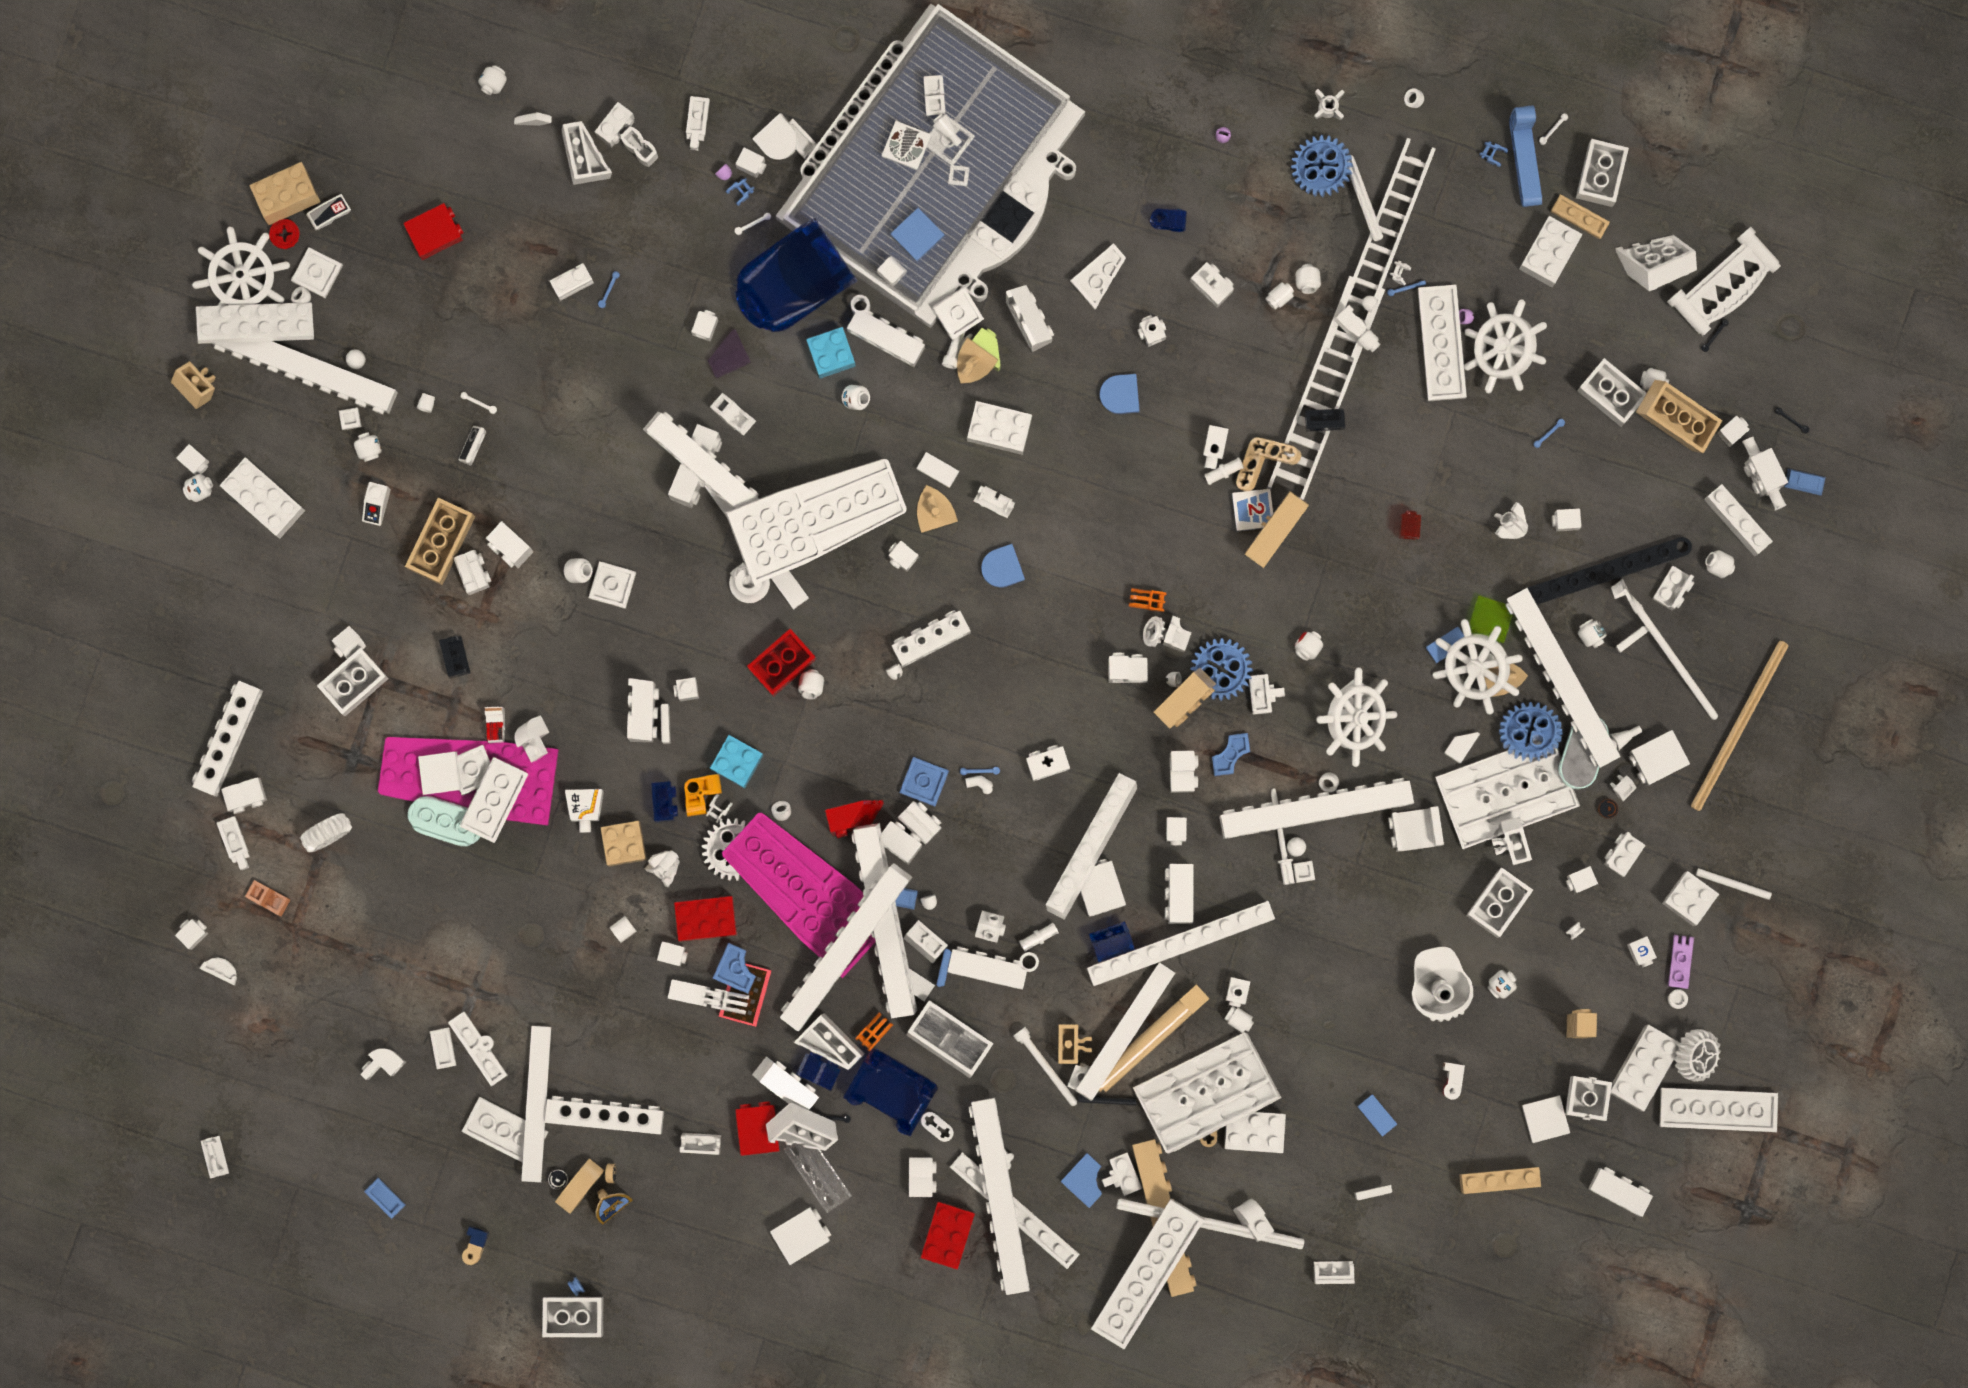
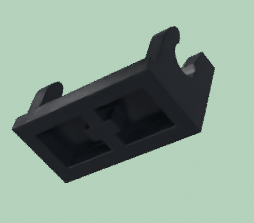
M1344 409L1305 410L1306 432L1344 430Z
M453 636L439 640L448 677L452 679L471 674L462 637Z

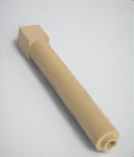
M1197 984L1125 1049L1099 1089L1100 1092L1102 1090L1107 1092L1209 1000Z

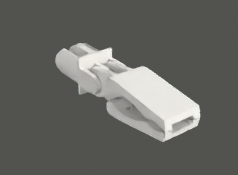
M672 980L668 999L705 1007L709 1004L711 1008L745 1015L746 1011L730 1008V1006L734 1004L747 1007L748 1003L732 1000V996L749 1000V995L720 989L711 991L710 987Z

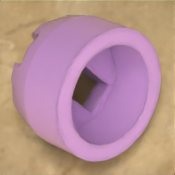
M1221 127L1216 131L1218 142L1226 143L1230 140L1231 132L1228 128ZM1219 132L1227 133L1228 136L1219 134Z
M725 164L715 175L721 180H728L732 175V170Z
M1459 310L1460 324H1470L1474 320L1471 310Z

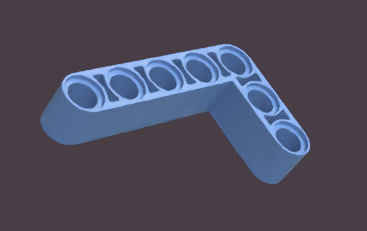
M1534 105L1516 107L1509 117L1522 207L1542 205V194L1532 128L1536 122Z

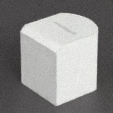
M892 256L877 269V273L891 286H895L907 272Z

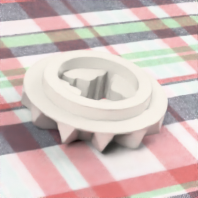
M1152 617L1144 627L1143 640L1147 646L1156 647L1157 643H1161V638L1164 637L1163 632L1166 630L1164 628L1165 622L1160 617Z

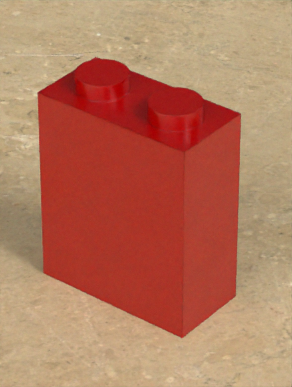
M445 203L403 223L422 260L463 241L461 237L464 234L459 223L455 225L452 219L455 217L451 207L447 208Z
M770 1101L759 1103V1107H751V1104L739 1105L740 1109L735 1110L741 1156L780 1151L779 1141L775 1140V1143L768 1141L766 1124L776 1116L775 1105H771Z

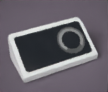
M472 427L458 460L460 462L472 465L486 434L484 428Z

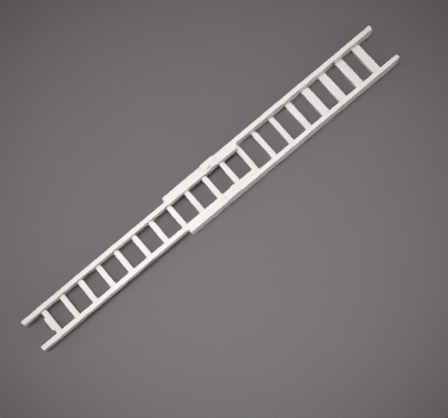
M1407 138L1376 217L1378 223L1382 213L1403 221L1399 233L1380 226L1382 233L1397 238L1392 250L1371 243L1372 235L1370 233L1353 277L1349 276L1285 440L1284 444L1288 445L1289 441L1318 452L1314 461L1301 457L1297 463L1311 469L1309 476L1306 479L1279 468L1281 462L1277 461L1267 489H1271L1277 476L1303 486L1304 489L1300 498L1304 500L1330 431H1318L1325 434L1320 444L1294 434L1295 425L1297 423L1305 426V417L1300 416L1303 405L1316 410L1331 409L1306 399L1310 387L1338 397L1335 409H1339L1363 346L1358 342V339L1337 330L1338 324L1335 322V319L1345 309L1348 301L1363 306V299L1351 295L1354 284L1358 283L1376 290L1374 296L1378 299L1376 306L1371 313L1368 311L1365 320L1361 319L1367 330H1370L1385 291L1382 288L1434 155L1435 148L1433 147L1427 162L1423 163L1414 157L1405 156L1411 140ZM1402 161L1423 168L1419 181L1398 173ZM1396 178L1417 186L1413 198L1391 190ZM1389 196L1410 203L1406 216L1384 208ZM1368 248L1390 256L1386 267L1364 260ZM1362 265L1383 273L1379 285L1358 278ZM1334 336L1356 344L1351 356L1330 348ZM1326 352L1352 362L1348 375L1320 365L1323 353ZM1317 369L1346 380L1342 391L1338 392L1313 382ZM1284 453V455H1287L1289 458L1294 457L1295 455L1293 453Z

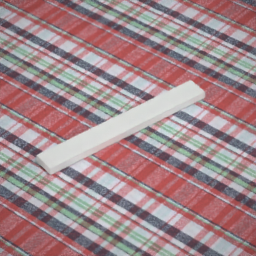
M705 485V488L725 516L726 512L734 510ZM790 571L771 578L793 610L809 599Z
M1160 962L1158 963L1075 1091L1090 1101L1093 1100L1173 978L1175 972Z
M532 1026L522 1182H541L551 1027Z
M962 1152L950 1168L989 1201L988 1194L985 1195L983 1190V1183H986L985 1175L981 1176L979 1166ZM1013 1197L1019 1228L1068 1269L1080 1254Z

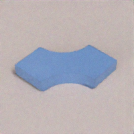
M1248 733L1228 736L1226 749L1221 754L1212 757L1214 776L1234 774V765L1237 759L1246 753H1250Z

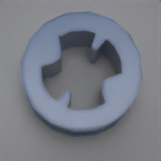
M577 1277L572 1282L568 1281V1285L576 1297L579 1296L580 1292H585Z

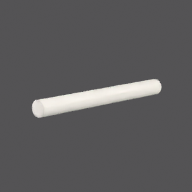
M1699 868L1696 872V876L1770 900L1772 895L1771 892Z

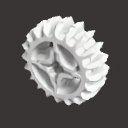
M336 814L305 831L300 839L308 852H315L349 833L352 828L351 822L345 814Z
M1703 1029L1691 1030V1032L1686 1033L1685 1037L1681 1038V1043L1677 1044L1678 1050L1675 1051L1677 1056L1674 1060L1677 1062L1675 1067L1678 1068V1073L1685 1079L1697 1082L1710 1078V1073H1715L1714 1068L1718 1066L1717 1061L1721 1059L1718 1057L1719 1053H1721V1050L1718 1049L1720 1047V1043L1717 1042L1718 1038L1711 1032Z

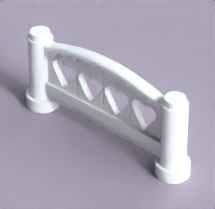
M1752 227L1748 228L1737 238L1741 246L1689 293L1685 294L1680 289L1667 301L1702 336L1711 329L1710 323L1728 315L1743 304L1757 289L1768 271L1774 273L1781 266L1776 257L1755 235L1756 231ZM1744 261L1759 266L1758 271L1753 272L1751 277L1745 274ZM1729 273L1744 277V284H1739L1738 289H1733ZM1716 286L1729 289L1731 295L1725 297L1723 302H1720L1717 298ZM1702 298L1716 302L1717 307L1716 309H1711L1710 314L1704 313Z

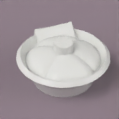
M744 562L730 572V590L738 600L745 603H754L761 600L767 594L770 580L767 579L753 585Z

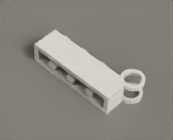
M856 295L851 300V310L854 316L847 327V332L915 367L925 349L923 340L914 335L913 337L906 335V331L898 326L896 329L889 325V321L881 317L879 319L873 317V313L870 312V302L866 296ZM859 301L867 304L866 308L862 311L854 308V305Z

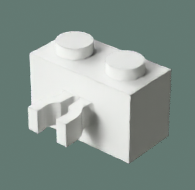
M1206 262L1191 277L1190 282L1218 308L1233 292V283L1227 277L1223 278L1219 274V269L1214 264L1209 265Z
M1520 817L1502 821L1501 824L1505 837L1492 839L1493 846L1501 845L1498 848H1494L1496 855L1509 850L1513 865L1532 860Z

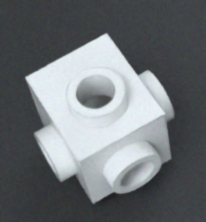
M1150 315L1141 320L1142 322L1139 324L1140 329L1137 331L1141 340L1145 339L1148 347L1166 340L1164 333L1166 327L1162 319L1159 320L1157 316L1152 317Z
M982 911L975 937L997 943L999 935H1004L1006 927L1003 924L1004 916Z

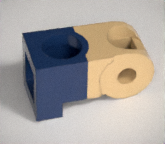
M470 1226L466 1235L471 1236L468 1248L462 1254V1259L464 1263L473 1265L481 1258L489 1232Z

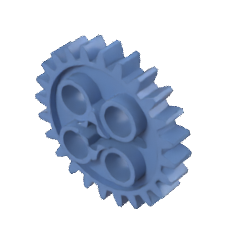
M1321 135L1318 141L1313 137L1312 143L1306 140L1307 146L1299 145L1302 151H1295L1298 158H1292L1296 164L1292 165L1291 168L1296 170L1292 175L1293 177H1298L1295 182L1296 184L1301 183V190L1306 188L1307 194L1313 191L1314 197L1320 192V195L1324 197L1325 192L1331 196V190H1335L1338 193V186L1345 187L1342 182L1350 181L1346 175H1352V171L1348 168L1353 167V164L1348 162L1352 160V156L1347 155L1349 153L1348 148L1343 149L1345 147L1343 142L1338 145L1339 141L1337 138L1332 142L1330 136L1324 140V137ZM1330 153L1336 154L1333 160H1327V156ZM1311 154H1317V158L1314 161L1308 160ZM1324 163L1326 166H1323V169L1320 170L1319 167ZM1332 171L1336 172V176L1334 178H1327L1328 173ZM1312 172H1316L1317 177L1315 179H1308Z
M1221 638L1220 643L1213 639V645L1206 642L1207 648L1204 649L1200 646L1199 648L1202 653H1195L1198 659L1192 660V662L1196 664V667H1191L1190 670L1196 671L1201 668L1205 671L1207 668L1213 669V675L1210 677L1216 683L1213 687L1215 690L1212 693L1213 700H1215L1217 695L1220 701L1223 700L1224 696L1230 700V694L1238 697L1236 691L1244 692L1242 686H1249L1246 679H1252L1248 675V672L1253 671L1252 668H1248L1252 661H1246L1250 655L1248 653L1243 654L1245 651L1244 647L1238 650L1239 643L1236 642L1232 646L1231 639L1228 640L1227 644H1225L1223 638ZM1216 652H1223V659L1221 661L1214 660ZM1210 660L1220 667L1224 666L1228 672L1236 676V679L1223 672L1219 674V670L1208 664L1207 661ZM1234 661L1240 664L1237 671H1231L1230 665ZM1223 678H1229V685L1225 688L1221 687L1220 681Z
M1532 702L1529 703L1528 707L1522 703V708L1520 709L1515 705V712L1508 710V716H1503L1504 722L1500 723V728L1502 729L1499 730V735H1501L1500 741L1504 742L1503 748H1509V755L1515 752V759L1522 756L1523 762L1526 757H1529V761L1532 762L1533 757L1540 761L1541 755L1547 758V752L1553 754V748H1558V742H1561L1560 735H1562V729H1560L1561 722H1557L1558 715L1553 716V710L1547 712L1546 705L1541 709L1539 703L1535 707H1533ZM1535 717L1534 731L1531 732L1529 746L1526 747L1528 733H1530L1532 720ZM1523 719L1528 720L1527 723H1520L1519 721ZM1540 724H1546L1547 726L1544 727V728H1541V727H1539L1538 725H1540ZM1517 736L1523 737L1522 740H1516L1514 738ZM1535 741H1541L1542 743L1539 744V745H1536V744H1534L1533 742H1535Z

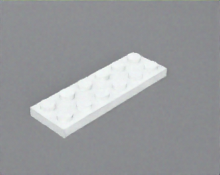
M1456 285L1418 288L1428 401L1465 399L1467 396Z
M312 302L196 307L198 344L314 339Z
M1661 1088L1659 1127L1777 1132L1778 1093Z

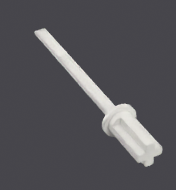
M1272 789V804L1278 805L1276 790ZM1283 828L1277 829L1282 857L1278 864H1280L1283 885L1294 884L1291 864L1293 859L1287 858Z

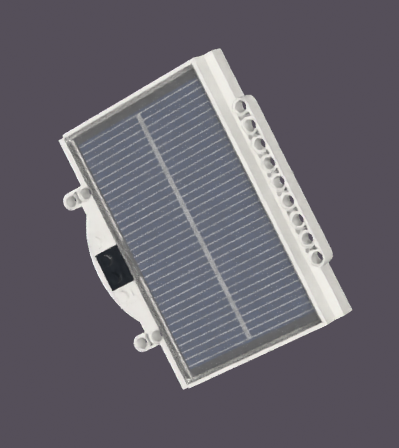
M930 4L904 41H893L803 163L801 167L802 181L777 213L776 219L793 232L802 228L806 236L821 227L824 233L811 242L813 246L844 268L848 267L851 273L931 328L938 319L932 309L934 305L962 287L966 288L973 300L977 302L984 301L988 296V288L985 283L978 279L981 274L1010 260L1031 239L1041 222L1046 208L1049 180L1054 173L1064 180H1070L1076 174L1075 163L1060 153L1059 150L1083 119L1085 111L1072 103L1068 94L939 4L936 7ZM899 47L903 52L896 55L893 53V49ZM884 63L892 65L888 70L883 69L881 66ZM943 75L945 114L942 115H948L956 135L962 141L957 147L949 137H946L932 127L935 124L933 120L939 115L926 116L924 76ZM879 78L881 82L878 85H873L871 80ZM862 93L870 95L867 100L860 99ZM851 108L859 110L856 115H850L848 112ZM895 121L931 134L917 171L882 157ZM840 123L848 125L846 130H839L837 127ZM830 138L837 140L833 146L828 145L826 142ZM819 153H823L826 156L822 161L816 160L815 157ZM1054 155L1057 161L1050 163L1047 161V157ZM1069 166L1073 171L1066 174L1062 171V168ZM811 168L815 172L812 176H807L804 174L805 170ZM917 208L945 235L918 262L891 236V233ZM890 256L907 270L906 274L895 286L888 284L877 273V269ZM961 277H967L969 282L966 285H962L958 280ZM982 288L985 292L983 295L977 296L974 290Z

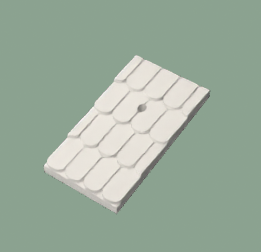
M1535 741V742H1533V743L1536 744V745H1539V744H1541L1542 742H1541V741ZM1553 748V754L1547 752V758L1541 755L1540 761L1533 757L1532 762L1529 761V757H1526L1524 762L1522 761V756L1515 759V752L1509 755L1508 751L1435 777L1462 849L1503 835L1502 821L1520 817L1522 827L1580 806L1574 789L1565 785L1559 775L1558 768L1561 754L1558 748ZM1525 781L1528 783V788L1524 786Z
M1245 1032L1133 1087L1165 1152L1168 1154L1196 1140H1200L1216 1130L1252 1112H1256L1281 1098L1248 1033Z

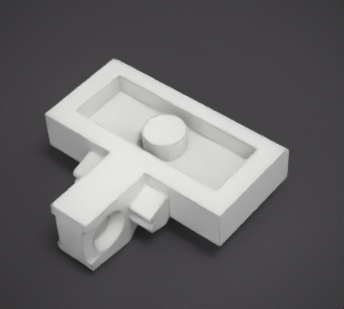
M1268 674L1251 676L1252 679H1249L1253 715L1272 713L1271 702H1276L1275 698L1285 697L1284 688L1274 689V684L1269 685Z
M1128 1153L1109 1160L1113 1170L1109 1171L1110 1177L1102 1179L1104 1187L1112 1184L1116 1188L1120 1186L1124 1196L1142 1189Z

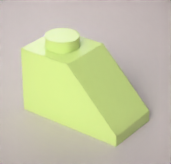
M981 328L972 341L998 359L993 368L999 371L1000 358L998 342L995 338L996 334L988 328L987 330Z

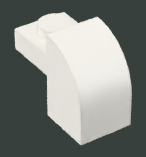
M723 393L710 406L723 421L743 436L756 422Z
M541 716L532 718L515 732L517 747L523 746L531 763L548 753L541 738L548 734L549 731Z
M377 1049L369 1054L373 1061H368L363 1066L361 1076L369 1080L380 1067L390 1076H394L406 1061L393 1050Z
M1249 1199L1233 1209L1241 1224L1248 1227L1257 1242L1274 1232L1265 1217V1212L1255 1200Z

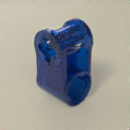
M1156 209L1152 212L1150 224L1154 229L1184 232L1186 231L1187 211L1180 209ZM1157 216H1160L1161 222H1158Z

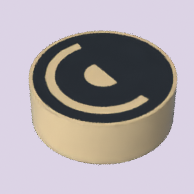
M608 1163L605 1170V1180L607 1183H615L617 1174L616 1164Z

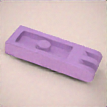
M1674 935L1668 986L1688 989L1694 937H1689L1688 944H1686V936H1682L1681 943H1678L1679 937Z

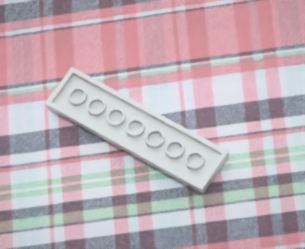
M1171 1198L1094 1322L1091 1330L1125 1349L1205 1218Z

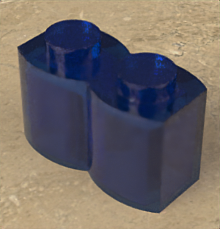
M813 1052L810 1055L805 1054L796 1075L831 1091L841 1071L838 1069L839 1065L830 1060L825 1063L820 1060L822 1056Z

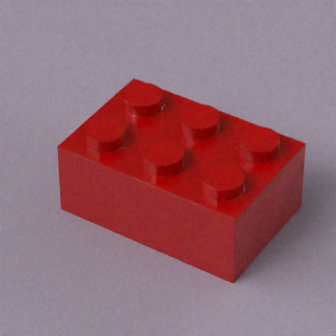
M789 629L753 660L747 668L774 697L816 660V657L798 636Z
M732 896L674 903L679 942L737 936Z
M938 1202L921 1258L958 1270L975 1213Z

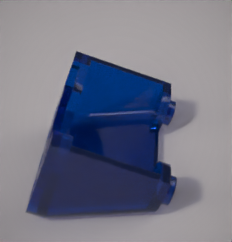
M872 1049L863 1061L843 1098L854 1106L861 1105L863 1102L871 1105L897 1121V1130L901 1134L911 1136L938 1087L933 1081L879 1050Z

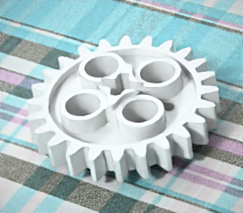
M727 819L726 825L720 821L719 828L713 825L714 832L707 831L710 838H704L708 844L702 845V848L707 849L702 855L708 856L704 863H711L708 869L712 870L715 868V876L720 872L721 879L728 875L729 881H731L732 876H735L736 880L739 881V873L730 864L726 866L727 860L723 859L720 861L715 857L717 851H724L731 843H726L722 839L726 832L732 833L733 841L737 834L745 828L744 820L741 824H738V819H735L734 824H731L730 819Z

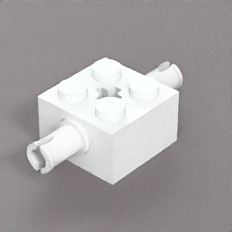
M1754 437L1744 440L1742 443H1744L1750 456L1744 463V470L1748 477L1751 476L1754 482L1752 487L1755 493L1759 494L1760 497L1769 495L1775 511L1785 507L1786 504L1779 490L1788 481L1772 448L1760 452Z

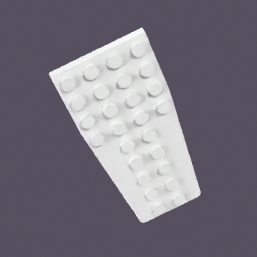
M880 459L778 491L726 512V516L752 584L755 585L804 565L904 514L906 506L889 461L887 459Z

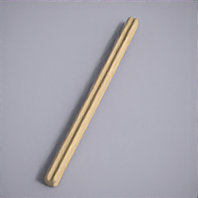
M1779 641L1693 800L1691 804L1693 809L1697 811L1702 809L1788 648L1787 643Z

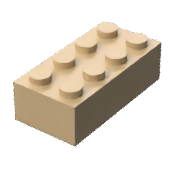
M1654 380L1636 411L1641 417L1691 451L1704 453L1722 422L1720 418L1666 381Z
M438 498L405 567L414 573L443 585L454 562V557L457 556L475 516L460 507Z

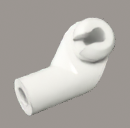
M983 776L965 778L967 788L979 786L984 794H990L993 791L992 782Z

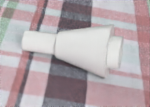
M940 114L933 120L935 124L932 127L946 137H949L956 147L962 142L956 135L947 114L945 116Z
M1637 726L1629 731L1609 734V737L1617 751H1619L1632 737L1642 733V729L1640 726Z

